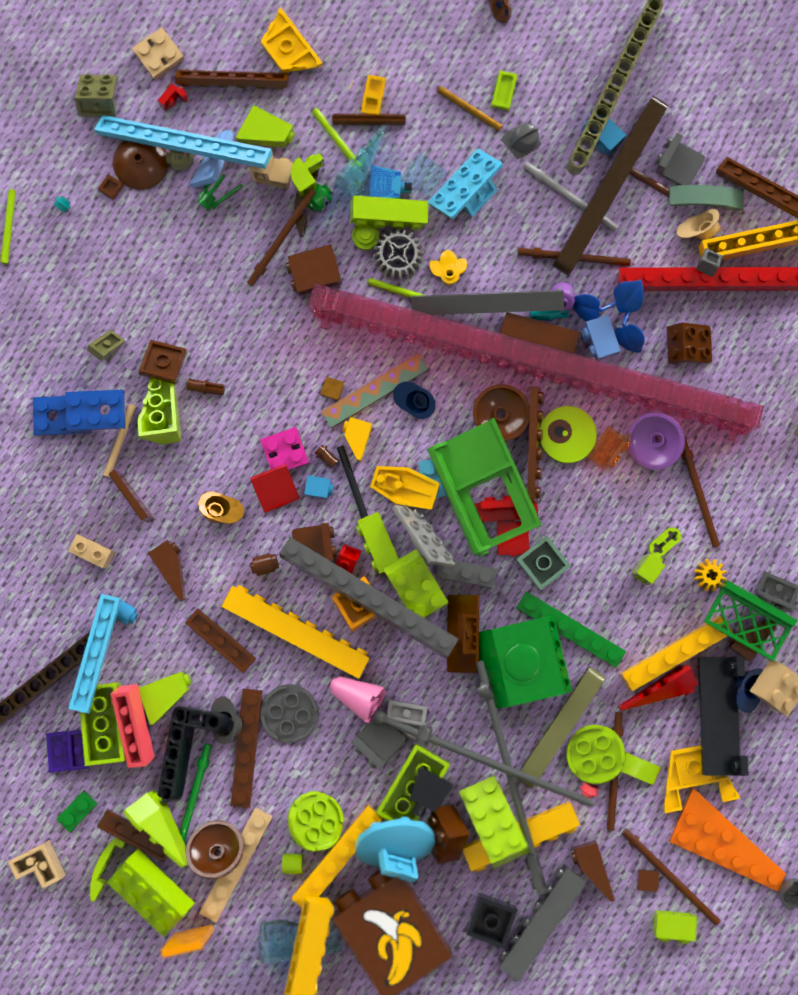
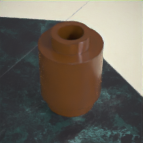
M268 553L252 558L253 562H250L251 571L253 574L256 573L257 576L275 572V569L279 568L276 554Z

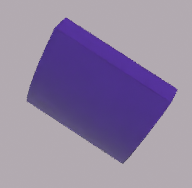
M82 730L46 733L49 773L89 769V766H85Z

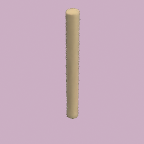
M129 404L125 413L126 429H119L103 473L104 476L110 477L109 473L114 469L136 408L135 405Z

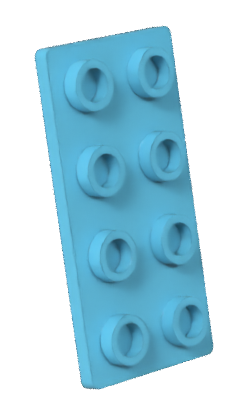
M477 149L428 203L451 219H454L463 208L468 215L473 217L496 193L497 188L491 178L503 167L502 162Z

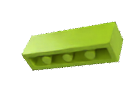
M353 195L350 201V223H355L356 226H366L369 224L374 225L376 228L392 226L394 229L410 227L411 230H422L428 224V201Z

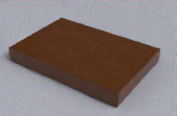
M116 470L109 473L110 478L139 518L147 523L152 522L154 517L123 474Z

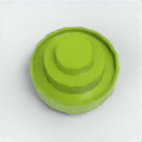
M374 225L356 226L353 229L352 241L358 249L368 251L377 246L379 231Z

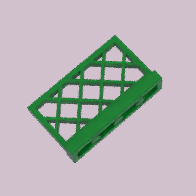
M729 580L723 582L721 590L703 622L773 662L791 628L795 626L797 619ZM724 594L731 598L733 606L722 607L721 598ZM741 605L748 607L750 616L740 618L737 607ZM734 608L737 619L726 621L724 610ZM720 611L723 623L715 624L710 621L713 613ZM758 615L764 616L767 626L757 628L754 617ZM751 618L754 629L744 631L741 620ZM737 621L740 633L733 634L729 631L728 623ZM779 625L785 630L782 636L775 638L772 626ZM768 628L771 639L761 641L758 630ZM755 631L758 642L750 644L746 640L745 633ZM772 641L774 650L771 655L764 652L763 643Z

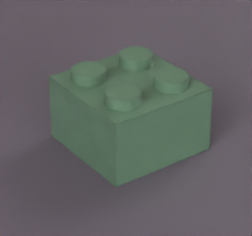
M545 536L515 560L538 591L542 590L571 567L548 536Z

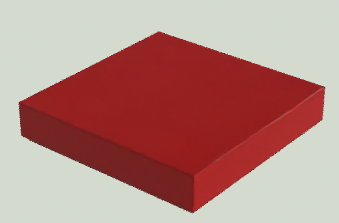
M286 464L250 477L264 513L300 499Z

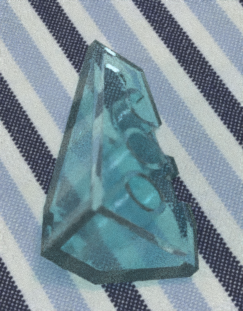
M384 124L367 142L368 147H362L355 157L356 160L351 158L336 176V187L351 199L353 195L361 196L366 190L364 186L370 174L371 165L375 161L386 132Z

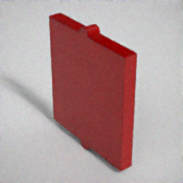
M511 520V522H497V536L520 527L522 522H515V520ZM529 531L498 544L497 555H511L514 557L515 555L524 554L529 550Z

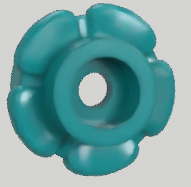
M64 196L60 198L55 197L56 200L53 204L59 210L66 213L68 209H71L69 205L71 202Z

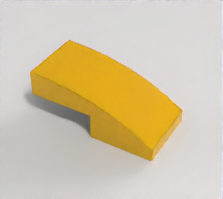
M367 75L361 108L362 113L380 114L386 84L385 77Z

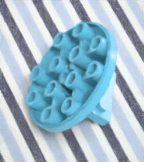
M401 817L398 820L382 823L375 822L370 825V828L359 834L355 844L356 855L363 863L380 868L383 875L415 882L418 879L416 862L430 854L435 845L433 831L425 822L410 820L408 817Z

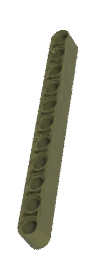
M648 0L567 163L566 167L570 174L579 175L585 168L663 8L662 0ZM582 145H583V146H586V147L588 148V150L583 149V148H582ZM573 161L579 162L580 166L576 165Z

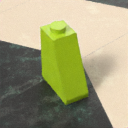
M253 105L236 135V140L239 143L254 146L286 147L288 143L291 144L294 140V127L290 123Z
M182 671L139 687L142 703L150 725L157 723L190 690L189 685H192L189 674H185Z

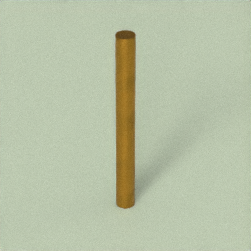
M441 85L437 90L439 94L495 130H501L502 124Z

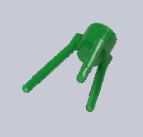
M222 174L209 192L207 190L211 183L205 185L203 191L198 196L197 202L207 211L211 208L215 210L220 203L236 193L243 185H238L214 202L216 197L212 194L225 178V175Z

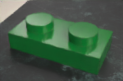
M83 790L56 820L70 833L98 803Z

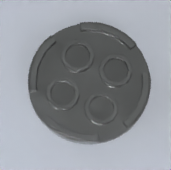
M286 684L273 689L267 694L261 706L260 718L263 728L273 739L284 743H295L311 734L317 724L319 712L316 700L308 690L298 685Z

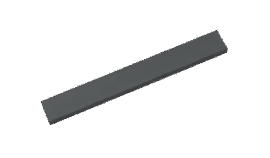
M564 290L411 296L412 316L564 310Z

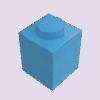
M307 475L304 495L328 499L329 495H333L334 484H331V479Z

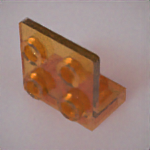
M607 426L586 458L603 470H606L608 467L612 468L620 459L619 452L622 453L631 443V440H629L631 434L627 433L623 436L610 426Z

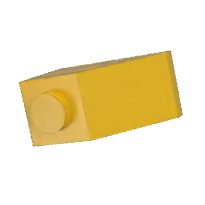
M350 417L349 422L345 421L342 432H345L344 436L357 461L361 462L373 426L371 423Z

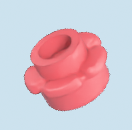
M584 782L580 786L581 793L588 798L598 796L599 787L597 785Z

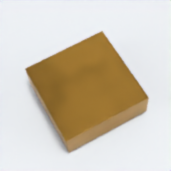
M326 376L320 395L339 401L345 383Z

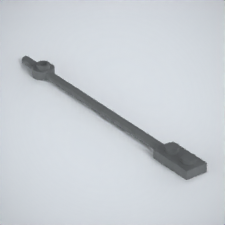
M483 660L477 661L475 663L481 681L480 686H478V692L480 697H484L487 703L502 762L512 767L493 699L492 685L487 677ZM506 774L521 831L530 850L525 859L527 870H530L532 878H530L533 890H536L537 896L546 893L547 886L537 850L534 849L516 779L514 776Z

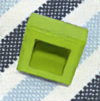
M283 853L282 874H303V854Z

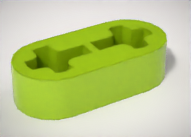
M674 527L666 529L649 544V553L653 555V550L655 549L653 545H659L663 542L664 546L660 548L662 552H656L655 554L660 557L666 554L681 540L680 531ZM668 532L676 533L675 541L673 539L668 542L665 541L669 537Z

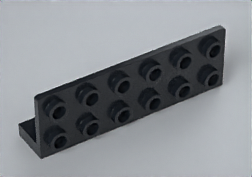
M744 656L699 657L702 775L749 776L748 756H740L739 714L736 703L738 693L736 686L737 677L745 676Z

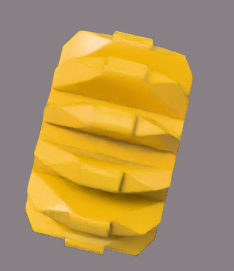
M705 559L704 564L701 562L697 564L701 570L694 569V572L699 574V576L694 577V580H701L697 586L702 587L704 585V591H708L709 588L712 591H716V586L719 588L722 586L720 581H727V578L722 577V574H726L727 570L721 571L720 569L723 567V564L717 565L716 559H713L711 563L709 559ZM708 571H710V573H714V577H712L713 580H711V578H707V574L709 573Z

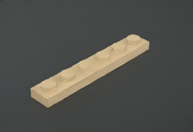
M255 807L241 833L244 841V853L240 863L231 873L217 879L199 914L217 923L273 817L272 815Z

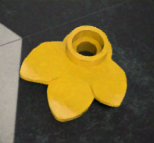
M445 250L440 256V261H430L429 267L432 274L441 277L445 284L454 285L459 280V275L466 271L467 261L463 258L457 260L456 255L452 251Z

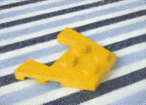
M701 745L670 751L664 813L682 810L679 789L717 782L722 802L740 799V796L728 776L702 775Z

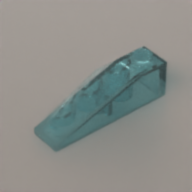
M286 920L261 922L258 941L261 963L268 964L292 959L299 923ZM330 929L329 936L325 940V954L342 952L340 931Z

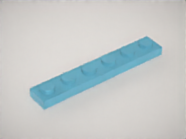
M105 594L100 596L68 709L90 713L121 603L120 598Z

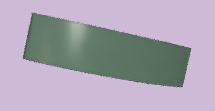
M678 185L669 187V206L688 207L689 205L724 207V210H743L744 191L711 185Z

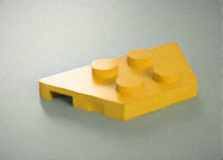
M279 8L274 21H271L268 31L261 39L263 48L282 73L322 67V61L283 9Z

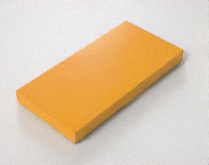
M213 924L174 933L161 949L162 957L166 958L203 949L214 932Z

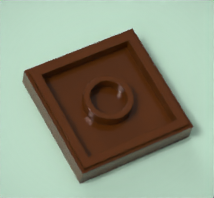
M150 339L138 371L139 375L176 384L187 349Z

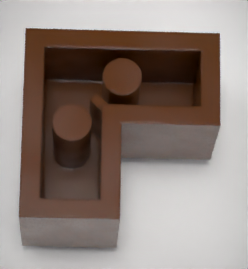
M454 804L439 806L435 812L431 811L428 817V825L435 834V845L431 850V854L435 857L438 864L458 861L470 833Z

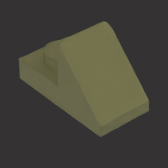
M109 330L90 343L87 351L100 361L106 360L109 363L126 340L113 330Z

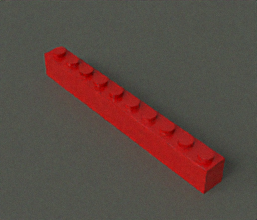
M697 267L619 268L617 272V285L622 282L642 280L643 291H798V267H719L713 277L698 271Z

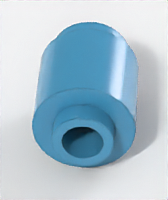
M121 600L116 620L125 625L133 624L138 617L137 609Z

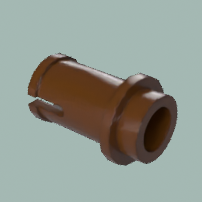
M321 445L314 452L317 455L316 458L319 457L331 469L339 459L327 450V446Z

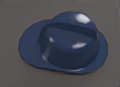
M410 381L401 382L394 388L393 399L396 405L418 419L429 418L434 413L436 408L435 400L429 390Z
M763 669L745 671V676H740L737 679L738 693L736 703L742 712H752L761 701L750 692V689Z

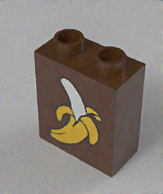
M380 869L367 879L372 886L360 895L352 888L334 901L338 910L334 912L332 920L379 994L397 995L451 959L452 949L410 883L398 877L383 875Z

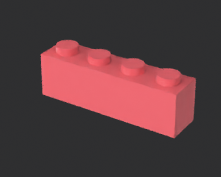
M138 684L120 686L111 693L127 767H144L155 756Z

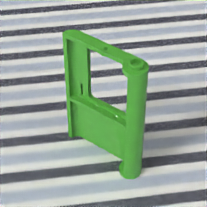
M495 418L427 449L473 555L483 556L489 553V548L542 525ZM500 476L505 483L522 524L520 527L502 535L490 538L471 497L470 490Z

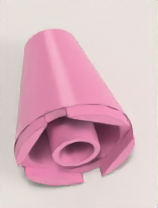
M339 676L337 679L334 678L330 684L331 694L367 723L372 721L374 712L378 706L381 707L386 694V690L382 686Z

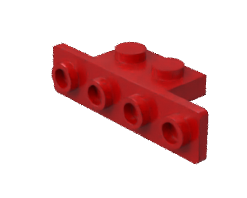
M504 496L503 500H495V497H485L484 501L475 503L482 522L521 520L510 496ZM532 503L538 515L537 503Z

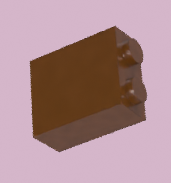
M331 244L288 256L289 262L286 263L288 274L292 273L294 280L291 281L293 292L297 291L298 296L342 285Z

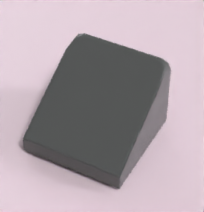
M705 248L696 269L713 277L720 266L723 256Z

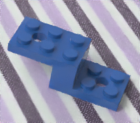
M124 390L65 392V396L33 397V430L35 436L92 433V430L126 429ZM103 405L110 407V412L107 415L100 413ZM51 411L58 413V417L54 421H50L48 418V414Z

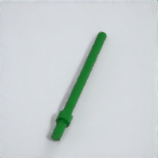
M209 743L204 744L201 758H198V769L181 825L180 834L184 843L205 769L209 766L210 760L208 759L212 744Z

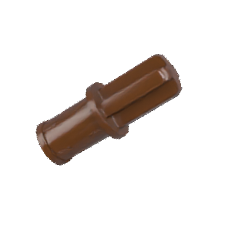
M191 378L187 380L186 389L188 391L203 392V395L209 393L221 396L225 393V385Z

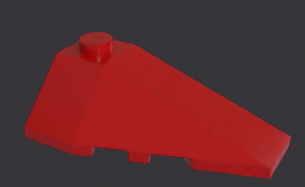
M681 664L617 707L623 711L683 694L687 696L695 691L694 687L698 683L690 666Z

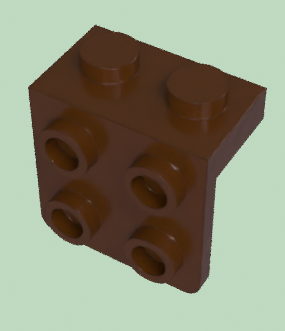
M682 322L667 327L668 364H679L687 361L698 363L712 362L710 326Z
M329 523L292 530L293 539L327 560L335 562L334 557H337L336 546H332L331 539L335 538L333 526L330 527Z

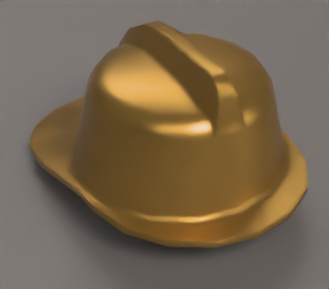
M207 492L199 499V510L209 522L232 524L238 522L243 517V505L234 498L216 492Z

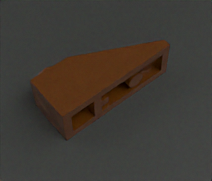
M166 540L148 554L179 601H184L186 597L181 557L178 554L180 549L175 542L171 543L169 540Z
M766 619L757 622V628L767 626ZM753 625L745 628L744 631L754 629ZM768 628L758 630L761 641L767 640L770 636ZM755 631L745 633L748 643L754 644L758 642ZM729 638L728 642L730 644L728 648L737 655L744 656L745 661H751L756 655V652Z
M593 840L573 846L574 852L571 853L574 865L578 864L579 868L611 902L615 901L597 842Z

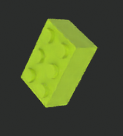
M417 549L383 568L405 607L421 617H426L448 603Z

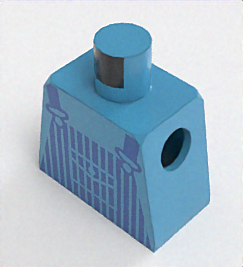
M371 165L370 197L400 199V193L412 194V182H401L400 171Z

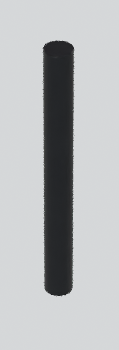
M344 445L339 446L337 451L362 519L367 517L368 513Z

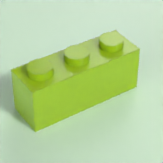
M376 512L357 520L359 525L355 527L359 536H364L366 543L363 545L367 555L372 554L374 560L371 561L374 571H379L381 575L385 573L383 568L399 558L380 514Z

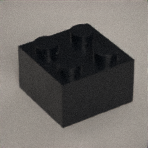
M479 892L466 928V934L504 949L517 913L516 906Z

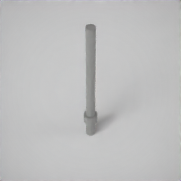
M529 162L524 164L523 168L534 175L536 180L544 182L585 211L588 206L586 202L547 176L546 172L541 168L537 169ZM605 216L601 221L603 225L613 232L619 227Z

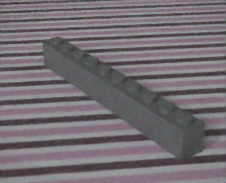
M289 537L279 552L280 558L445 659L448 658L458 639L295 539Z

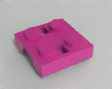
M297 427L260 439L270 469L286 464L289 470L309 464ZM299 444L301 448L294 450L293 446ZM276 452V457L270 458L269 454Z

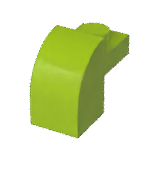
M320 153L310 155L304 163L298 157L292 164V182L301 198L306 195L310 188L313 190L317 188L316 181L311 174L325 165Z

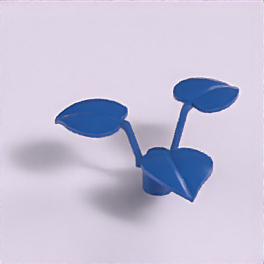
M642 280L619 283L613 291L615 301L603 308H599L600 301L593 295L581 294L574 297L575 302L572 307L577 315L586 322L599 318V312H603L616 305L619 312L625 313L622 322L623 327L616 328L614 332L618 344L629 351L642 352L645 342L643 331L634 324L626 326L629 314L638 311L643 304L644 291Z

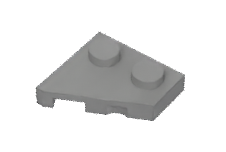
M389 700L386 717L420 730L422 725H425L428 706ZM407 734L416 742L417 738L415 736Z

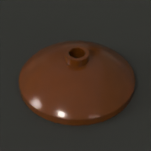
M124 140L117 147L113 156L115 175L122 184L131 189H150L159 184L167 173L169 166L166 162L167 152L165 148ZM137 156H141L139 161L135 160Z
M506 384L490 386L479 394L474 403V423L477 427L495 418L504 441H510L521 435L529 423V402L525 395L513 386ZM500 411L503 412L504 417L499 418L497 416V413Z
M221 820L210 821L201 825L193 832L186 846L188 865L198 876L207 879H217L231 873L240 863L244 853V841L239 830L231 823ZM220 851L221 855L216 857L217 852Z

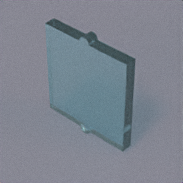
M420 152L414 162L410 163V167L402 177L408 182H412L415 187L429 196L434 188L440 185V180L447 171Z

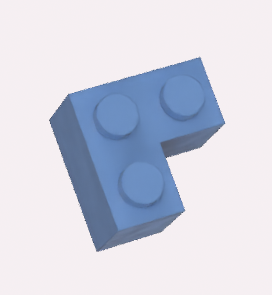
M609 315L585 323L582 332H580L583 343H587L592 358L595 357L596 362L620 353L621 350Z

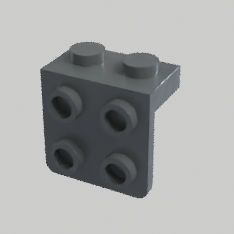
M676 133L674 138L669 137L665 148H667L665 154L661 153L656 161L658 167L655 172L678 185H691L705 160V156L680 143L683 135Z
M763 571L754 591L759 594L758 598L771 605L776 602V606L790 613L792 610L798 611V607L794 605L798 595V585Z
M371 721L352 740L354 744L352 748L359 755L363 753L368 758L366 761L371 767L381 769L386 761L405 742V736L393 727L385 724L378 726Z

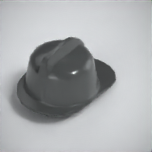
M532 123L520 124L501 138V141L516 159L535 151L541 145L538 128Z
M218 697L212 703L211 711L226 714L230 719V725L225 731H213V736L220 744H226L233 738L238 737L242 730V720L236 714L234 704L229 698Z

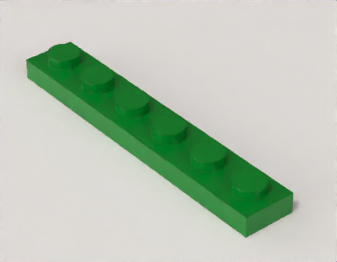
M527 591L516 607L534 619L554 615L557 631L560 635L617 668L626 652L624 649Z

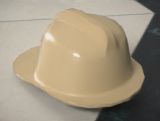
M709 209L688 218L678 226V236L681 238L695 236L701 240L710 239L721 230V226L718 223L720 215L718 210Z

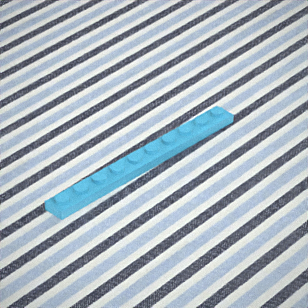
M104 115L101 116L94 129L97 135L266 169L273 154L269 148Z

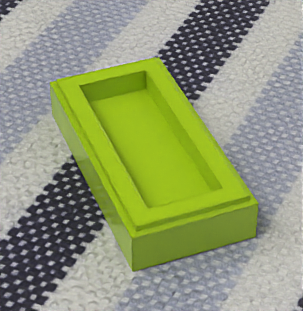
M499 70L491 104L492 108L509 111L518 74Z

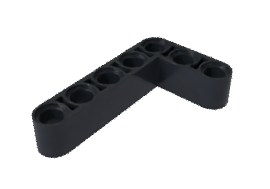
M178 706L174 708L171 715L158 788V796L162 799V802H177L183 796L195 728L208 731H225L230 725V719L226 714L195 707Z

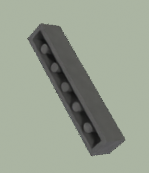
M566 865L563 869H558L554 876L556 878L554 883L547 885L545 896L541 902L538 900L532 908L534 912L530 918L526 917L520 926L522 929L519 934L515 933L509 942L511 944L507 951L504 949L498 957L500 961L498 963L499 968L517 981L521 980L587 883L583 877Z

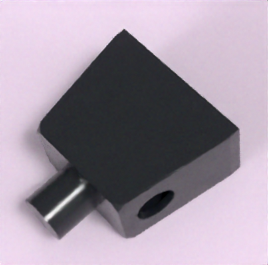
M420 766L410 794V799L416 802L411 813L422 818L427 808L435 812L452 790L454 784Z

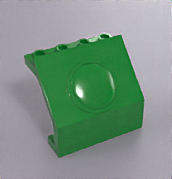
M554 615L479 632V661L483 660L487 677L492 685L496 709L554 697L572 691Z

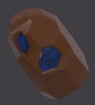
M487 0L493 18L500 23L508 22L511 17L509 0Z

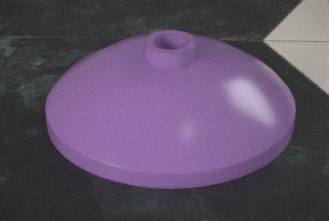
M650 412L640 416L633 422L628 431L627 446L631 456L637 463L643 467L658 470L671 466L680 458L685 446V437L681 426L674 418L664 413ZM656 436H660L662 441L658 442Z

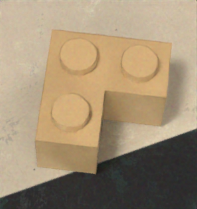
M272 154L266 169L250 166L249 172L253 182L290 189L293 162L287 158L275 159Z
M50 840L8 861L16 880L34 871L42 889L66 876Z

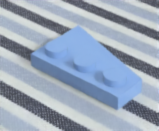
M227 130L218 133L215 138L232 141L234 133ZM204 157L189 185L198 188L218 181L225 161Z

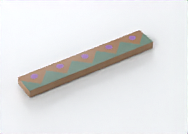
M418 353L321 411L330 428H333L393 392L399 383L415 379L428 371V368Z

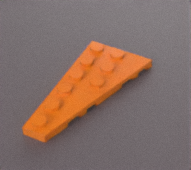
M693 787L691 788L669 842L779 892L786 873Z

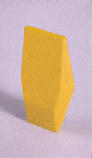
M376 466L370 487L396 504L432 510L441 483L408 467Z

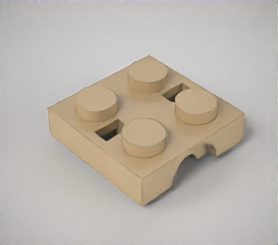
M162 27L132 47L133 52L141 60L154 80H157L185 60L183 54ZM151 42L155 44L152 47L149 45Z

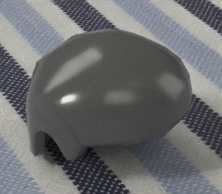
M796 878L786 880L779 889L780 900L789 910L791 908H798V879Z

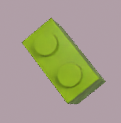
M647 554L642 557L631 575L645 585H651L666 565L662 563L663 559L657 554Z
M654 910L653 935L659 941L670 942V939H675L683 944L696 941L697 916L694 913Z

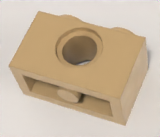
M76 534L68 552L104 569L108 568L115 554V551L79 534Z

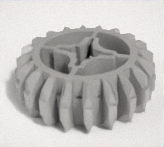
M399 229L395 230L396 234L389 230V236L387 237L385 234H382L384 241L378 239L377 244L379 246H374V251L377 252L373 254V258L377 259L375 265H380L378 268L379 272L385 270V277L391 273L392 280L395 278V275H398V279L402 280V274L408 279V272L415 275V269L421 268L419 263H423L424 259L420 256L424 255V251L420 249L423 248L422 243L417 244L419 241L418 237L412 239V232L407 236L405 229L402 234H399ZM394 241H403L406 243L399 246L396 245ZM388 246L390 248L391 255L388 257V260L385 261L383 258V252L385 248ZM412 248L414 251V258L411 261V263H409L406 254ZM395 251L398 253L402 252V257L399 255L395 257ZM400 263L403 265V267L395 268L390 265Z

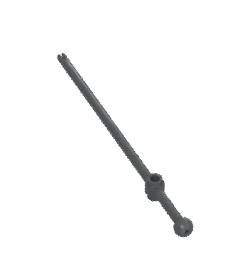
M382 710L375 711L372 717L375 725L381 726L385 724L417 738L415 743L422 747H427L428 742L580 804L588 807L595 806V802L587 797L433 736L431 734L433 728L422 725L420 730L386 717L385 712Z

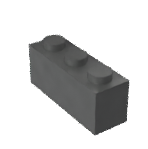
M453 560L455 563L454 567L442 565L437 567L436 577L487 588H493L497 571L495 568Z

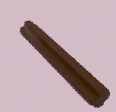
M334 113L332 115L333 125L404 126L406 124L405 114Z

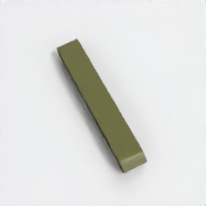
M591 666L586 669V674L581 676L575 685L576 689L574 692L571 691L564 702L566 704L563 708L559 709L553 718L555 719L554 722L549 724L543 733L544 737L537 742L532 750V755L528 756L521 766V771L537 778L542 776L603 684L606 676ZM518 779L531 789L535 786L531 783Z

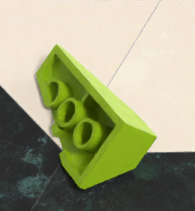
M150 378L148 392L143 400V408L138 417V436L141 439L159 444L181 442L175 384Z
M155 790L150 791L122 813L140 832L142 830L146 831L151 836L149 840L152 843L162 845L164 853L181 868H184L188 865L186 846L167 803L162 802V799L159 798L158 792Z

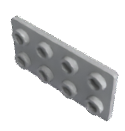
M394 505L392 509L410 534V541L420 553L426 565L432 567L434 564L454 567L455 563L452 560V555L444 548L442 540L435 535L433 527L426 522L423 517L424 514L417 508L413 509Z

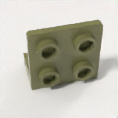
M80 75L75 94L78 116L101 117L104 115L116 117L117 110L114 94L117 75Z

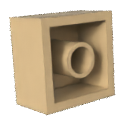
M775 660L773 662L769 661L750 689V692L773 710L788 717L798 702V675L787 666Z

